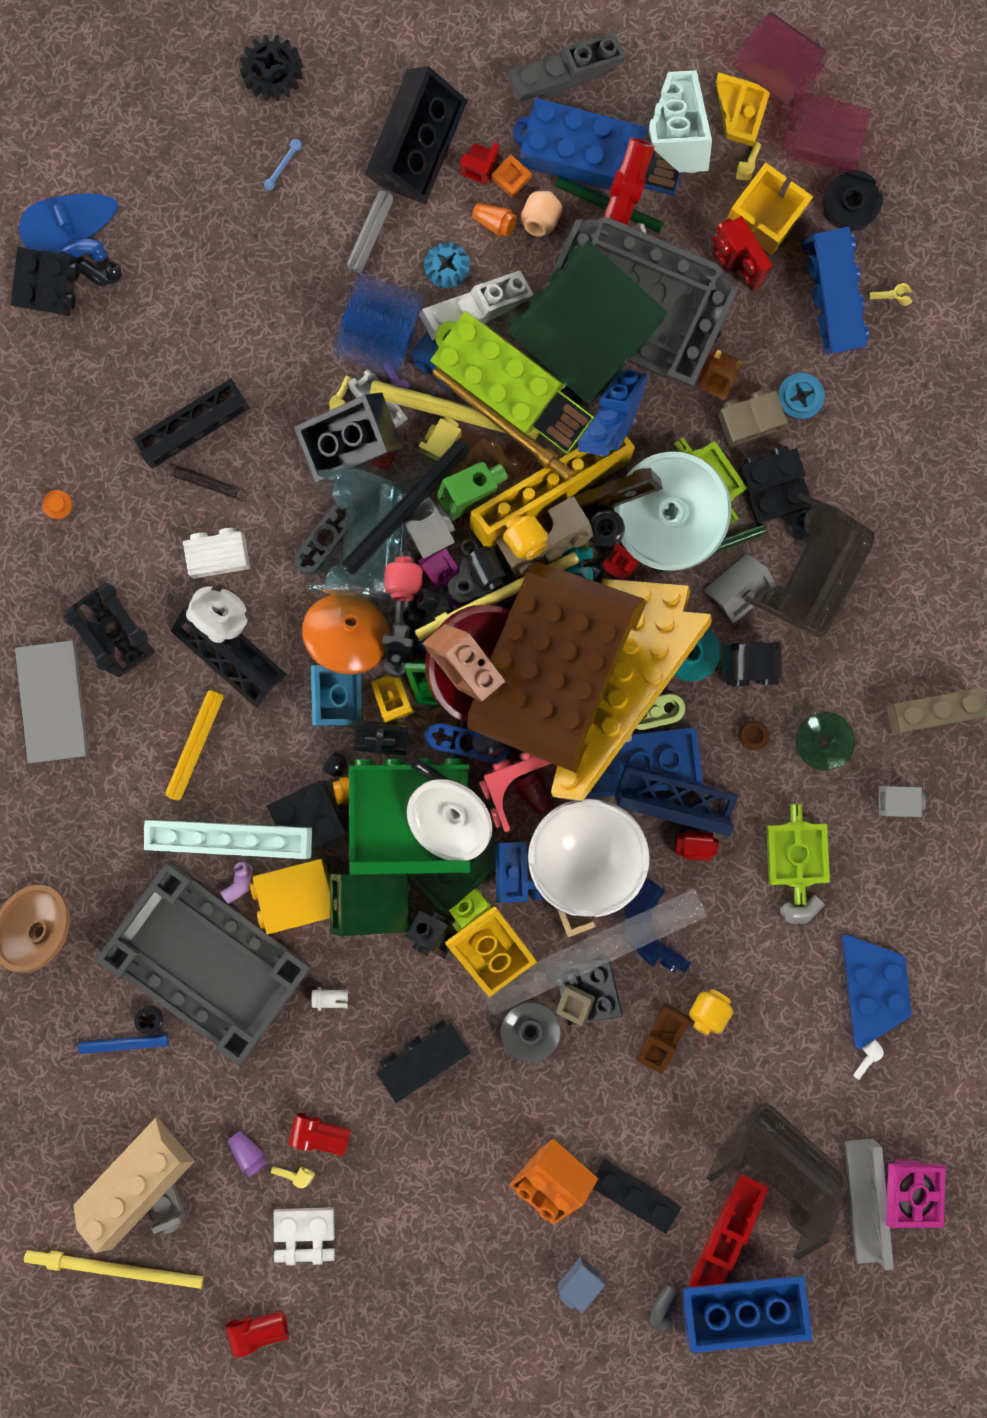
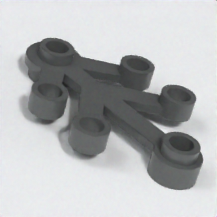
M466 539L462 542L459 549L461 555L459 574L452 577L448 584L450 597L458 603H468L474 598H481L490 594L489 590H481L474 575H471V569L468 566L470 563L468 556L471 553L466 552L464 547L470 546L474 551L478 549V544L472 539ZM496 544L490 547L491 551H495ZM503 556L499 557L503 568L508 567ZM506 571L508 577L504 582L505 584H510L524 576L516 579L512 572ZM464 584L468 587V590L462 591L458 585ZM514 595L498 602V604L502 606L508 605Z

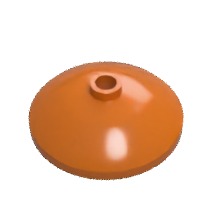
M333 594L320 599L308 610L302 626L303 642L310 656L322 667L340 674L363 673L379 664L384 658L383 635L390 636L389 625L383 613L370 601L352 594ZM345 622H351L354 626H348Z

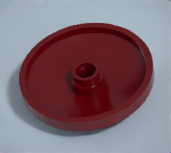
M489 604L469 606L452 614L439 628L447 624L469 633L490 660L510 610ZM427 651L425 673L427 684L434 699L446 712L468 723V712L474 698L458 690ZM480 659L478 665H483L484 661Z

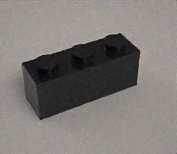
M452 1018L447 1022L444 1019H440L428 1028L431 1033L422 1039L419 1035L413 1037L404 1044L406 1048L398 1055L392 1052L379 1061L381 1066L376 1074L395 1103L471 1053L470 1045Z

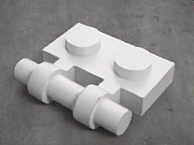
M334 1207L274 1210V1242H286V1250L274 1251L275 1263L286 1262V1265H296V1262H313V1265L323 1264V1261L335 1260V1248L323 1249V1241H330L335 1238ZM296 1241H313V1249H297Z

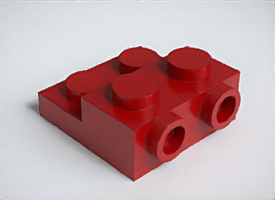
M742 215L733 221L731 218H728L716 227L718 233L711 239L714 244L712 256L719 267L723 266L727 273L737 267V275L740 281L745 286L748 284L753 291L763 284L773 265Z

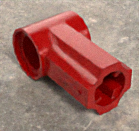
M299 1112L295 1114L288 1145L304 1151L317 1149L344 1156L351 1129L322 1122L317 1116H313V1118L306 1117V1113Z
M283 1310L253 1319L251 1316H244L245 1320L237 1321V1319H233L225 1325L232 1356L235 1358L249 1355L261 1346L287 1340L289 1337L288 1323Z

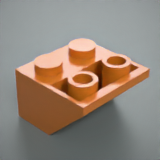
M553 1138L537 1151L511 1181L509 1186L516 1191L521 1199L533 1206L542 1218L554 1225L584 1205L598 1178Z

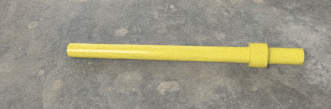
M572 552L548 565L565 570L579 563V559L576 553ZM524 577L449 614L444 612L436 616L435 621L415 630L419 641L430 637L448 617L461 609L480 604L494 605L518 593Z
M27 1250L24 1256V1263L44 1265L49 1270L60 1271L61 1268L199 1289H202L204 1276L64 1256V1252L51 1250L50 1253Z

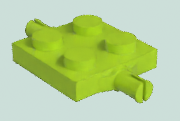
M684 437L673 444L679 452L691 454L710 464L725 482L731 502L735 497L747 490L746 485L715 441L703 449L692 451ZM732 508L729 526L740 519Z
M790 804L791 822L782 825H766L768 879L770 885L794 887V905H806V887L815 883H830L828 829L825 823L810 824L803 821L802 804Z

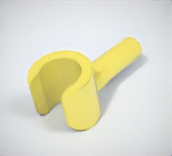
M755 142L747 162L739 161L736 179L749 181L752 178V173L755 169V159L761 147L759 142Z
M901 283L894 290L870 292V300L896 299L900 305L907 306L912 303L911 298L900 296L906 292L910 293L912 290L907 284Z
M345 376L339 392L330 399V410L346 403L343 401V398L349 387L348 382L352 380L351 377Z
M275 1166L271 1170L272 1174L293 1181V1184L298 1188L307 1187L315 1176L313 1171L303 1166L300 1167L297 1174Z

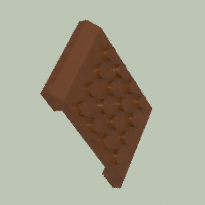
M536 562L524 577L490 659L505 682L482 702L474 698L468 712L467 728L576 773L588 746L584 742L628 635L631 629L636 630L647 601L644 598Z

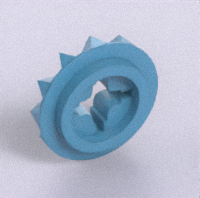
M452 241L449 243L439 242L437 246L429 249L424 259V269L426 276L434 285L441 288H453L463 283L470 271V260L462 246L459 247ZM440 258L446 261L454 258L452 261L454 270L448 267L440 270L442 268Z
M797 373L786 378L777 394L786 416L794 417L796 420L809 419L817 414L825 400L822 384L814 376L806 373ZM796 389L800 390L802 394L811 392L804 400L805 405L800 400L791 401L797 394Z

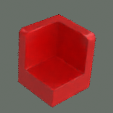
M493 142L491 149L473 143L468 155L464 153L462 156L460 175L487 185L499 157L500 144Z

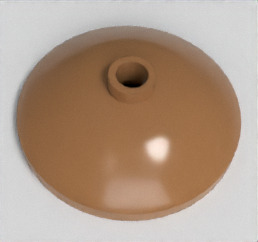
M31 885L16 892L0 909V964L4 968L16 973L34 972L47 965L59 953L65 943L70 927L69 906L60 892L46 885Z

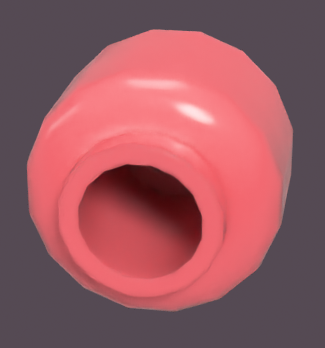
M396 557L395 562L385 566V592L391 595L392 600L413 601L414 596H417L422 590V567L413 563V558Z

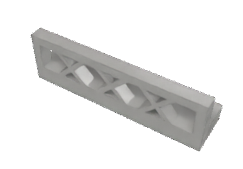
M874 1139L844 1141L855 1261L857 1264L879 1262L884 1270H892L894 1265L890 1227L886 1226L887 1192L882 1146Z

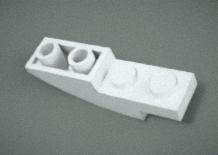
M519 270L476 285L467 294L424 308L419 313V317L432 340H434L438 328L444 322L453 321L456 323L464 311L473 314L485 324L531 299L534 294Z

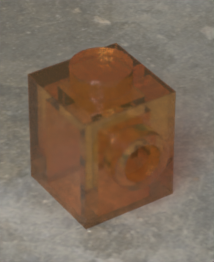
M717 349L699 388L725 401L744 362Z

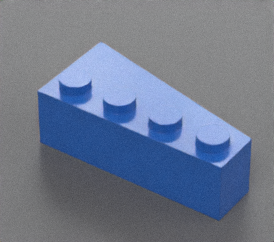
M850 226L815 233L801 240L802 250L808 249L809 253L808 263L805 264L807 274L812 279H815L816 284L812 290L813 301L816 308H821L822 314H818L817 319L825 355L866 347V340L869 339V329L867 323L863 321L862 311L865 309L863 294L859 293L858 281H860L861 274L859 265L854 260L853 252L856 250V239L854 234L850 233Z

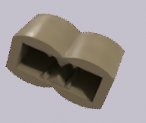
M766 389L760 390L752 394L750 400L741 402L738 398L723 404L724 408L721 409L718 417L729 447L781 431L786 427L788 422L776 391L768 393Z

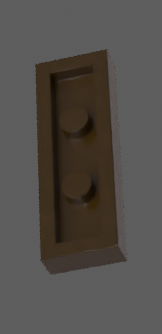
M643 468L634 471L632 475L624 478L609 480L605 485L595 489L583 490L574 497L585 516L589 517L599 510L611 509L662 490L663 486L661 478L651 468Z

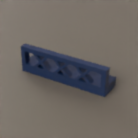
M625 764L614 795L617 806L625 810L731 836L734 825L730 817L738 799L736 793ZM630 774L642 777L646 785L636 790L626 787ZM666 783L671 785L674 792L662 797L656 795L653 788ZM692 790L698 792L702 798L692 804L683 802L681 795ZM717 798L728 800L723 812L711 810L708 803Z

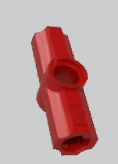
M630 137L621 167L616 171L609 194L611 197L603 218H611L628 226L634 206L640 200L646 181L645 174L655 145L640 138Z

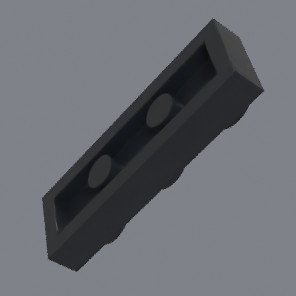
M606 1159L603 1160L595 1173L598 1180L593 1187L594 1190L665 1234L668 1232L681 1210L679 1204Z

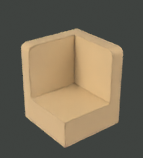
M557 909L568 937L596 927L591 916H573Z

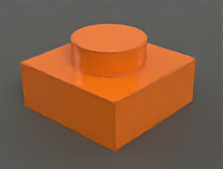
M511 154L491 174V180L511 198L532 178V173Z

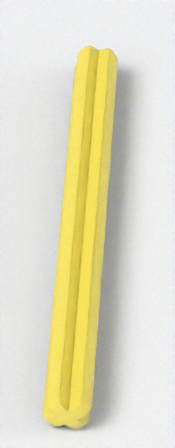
M380 381L372 382L370 394L382 392L387 402L505 433L472 406ZM533 429L531 433L526 434L536 440L539 432Z

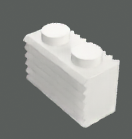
M224 528L219 530V535L209 537L208 533H196L190 535L191 540L183 541L188 575L193 579L251 569L245 535L241 531H237L236 528Z

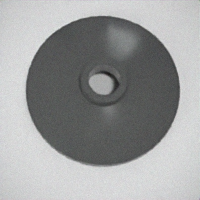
M526 1002L515 1006L507 1013L501 1026V1038L504 1047L514 1058L528 1063L539 1062L549 1057L556 1049L560 1039V1026L556 1016L549 1008L539 1003ZM529 1025L536 1028V1033L532 1036H528L525 1033V1028Z

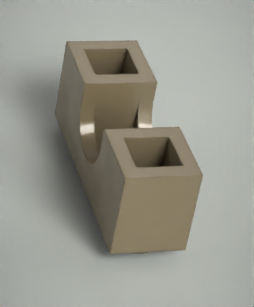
M574 496L547 510L553 527L548 534L547 548L534 559L517 558L504 542L503 535L495 539L503 558L516 579L520 576H525L527 571L536 562L544 564L556 561L564 552L573 547L578 548L585 545L593 537L591 524Z
M982 687L886 705L892 734L987 717V707Z

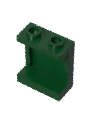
M330 874V934L354 936L408 932V924L411 920V913L408 908V895L411 885L407 874Z

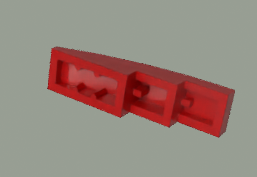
M740 1174L688 1283L690 1286L724 1284L728 1272L733 1271L743 1243L747 1245L769 1187Z

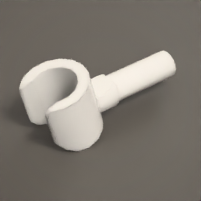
M876 1040L862 1048L868 1056L853 1075L858 1080H860L873 1062L883 1057V1049Z

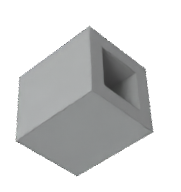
M879 786V816L922 817V811L926 808V796L922 793V787Z

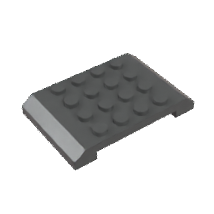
M169 862L163 866L95 960L118 978L124 977L217 1045L215 1049L239 1066L311 968L292 949L271 934L267 935L266 930L261 929L259 925L185 871Z

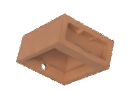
M444 624L422 643L458 690L481 702L505 682L472 636L465 631ZM483 659V665L479 666L478 661Z

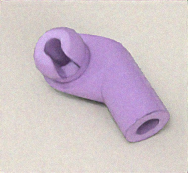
M244 861L238 862L234 866V884L221 891L223 898L228 904L250 890V883L253 882V868Z

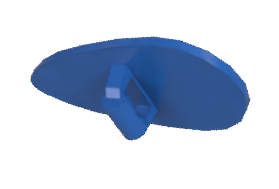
M91 193L59 196L36 202L28 207L21 216L19 224L20 238L26 248L63 253V248L82 238H90L101 230L116 213L118 203L112 197Z

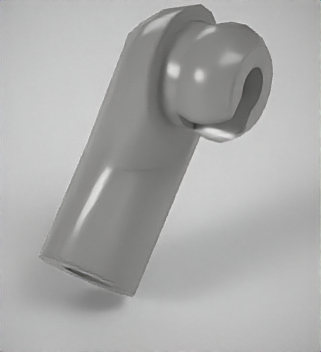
M813 895L803 907H794L791 903H785L780 909V915L790 924H804L809 922L825 904L817 896Z

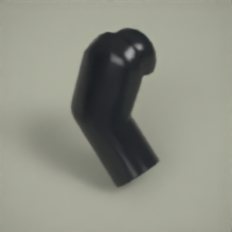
M87 260L82 261L79 265L80 273L98 286L117 283L122 277L121 267L116 262H109V265L106 264L105 268L98 269Z

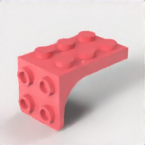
M524 752L519 754L521 760L511 763L510 760L505 759L492 764V771L482 774L484 780L479 783L485 799H492L495 808L490 809V813L496 828L502 826L504 832L510 831L503 811V795L511 781L522 774L552 763Z

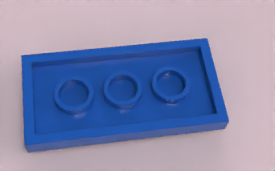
M696 727L632 735V740L625 742L586 798L614 796L625 764L703 784ZM630 774L626 787L636 790L646 785L642 777ZM666 783L653 788L654 791L672 789L671 785Z

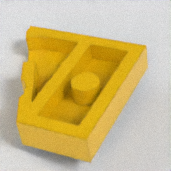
M718 72L716 87L725 137L728 140L753 147L771 88Z

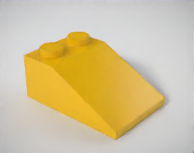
M495 906L445 942L447 947L488 997H491L537 963L523 940Z

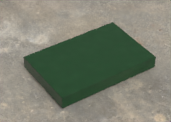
M491 837L484 851L477 857L470 859V873L407 874V877L447 917L452 907L477 888L495 870V843L497 842Z

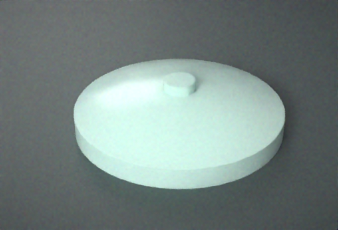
M664 452L644 459L627 476L632 475L638 469L651 468L661 478L663 489L614 507V511L619 513L625 524V535L621 541L622 544L639 562L659 570H684L702 563L718 549L729 528L731 501L725 482L710 464L691 454Z

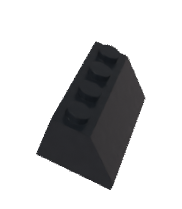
M431 67L407 69L365 175L386 190L426 204L468 100Z

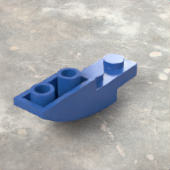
M630 369L619 370L599 399L600 410L578 441L579 452L608 456L611 450L618 451L639 408L648 374L637 373L635 370Z

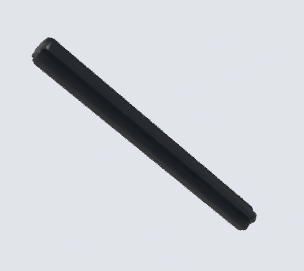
M458 439L342 561L341 565L348 573L354 575L437 488L442 480L471 451L469 445L465 441Z

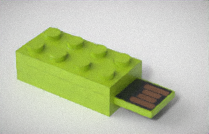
M467 311L463 312L456 323L447 321L438 328L435 340L439 348L430 360L432 363L524 433H531L535 429L566 454L571 451L594 419V416L561 392L565 384Z

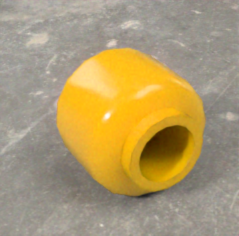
M517 514L505 524L508 529L503 535V540L517 558L532 560L547 548L548 533L533 515L522 517L520 514Z
M711 989L709 992H701L689 1011L690 1018L695 1022L693 1028L706 1036L710 1032L715 1034L722 1033L733 1014V1008L730 1006L731 1000L714 989Z

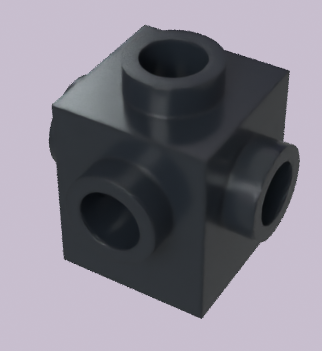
M419 911L417 916L410 922L405 937L414 942L412 948L423 955L428 956L432 952L445 959L450 950L445 942L458 932L445 924L448 919L432 911L429 916Z

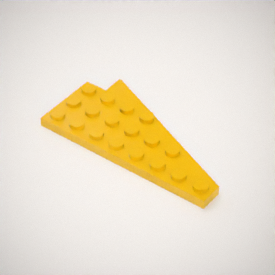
M613 579L602 580V584L644 598L647 603L636 630L631 629L594 717L584 742L588 746L579 768L575 773L557 765L551 790L553 797L580 801L586 798L711 625V614L686 612L690 595L689 586Z

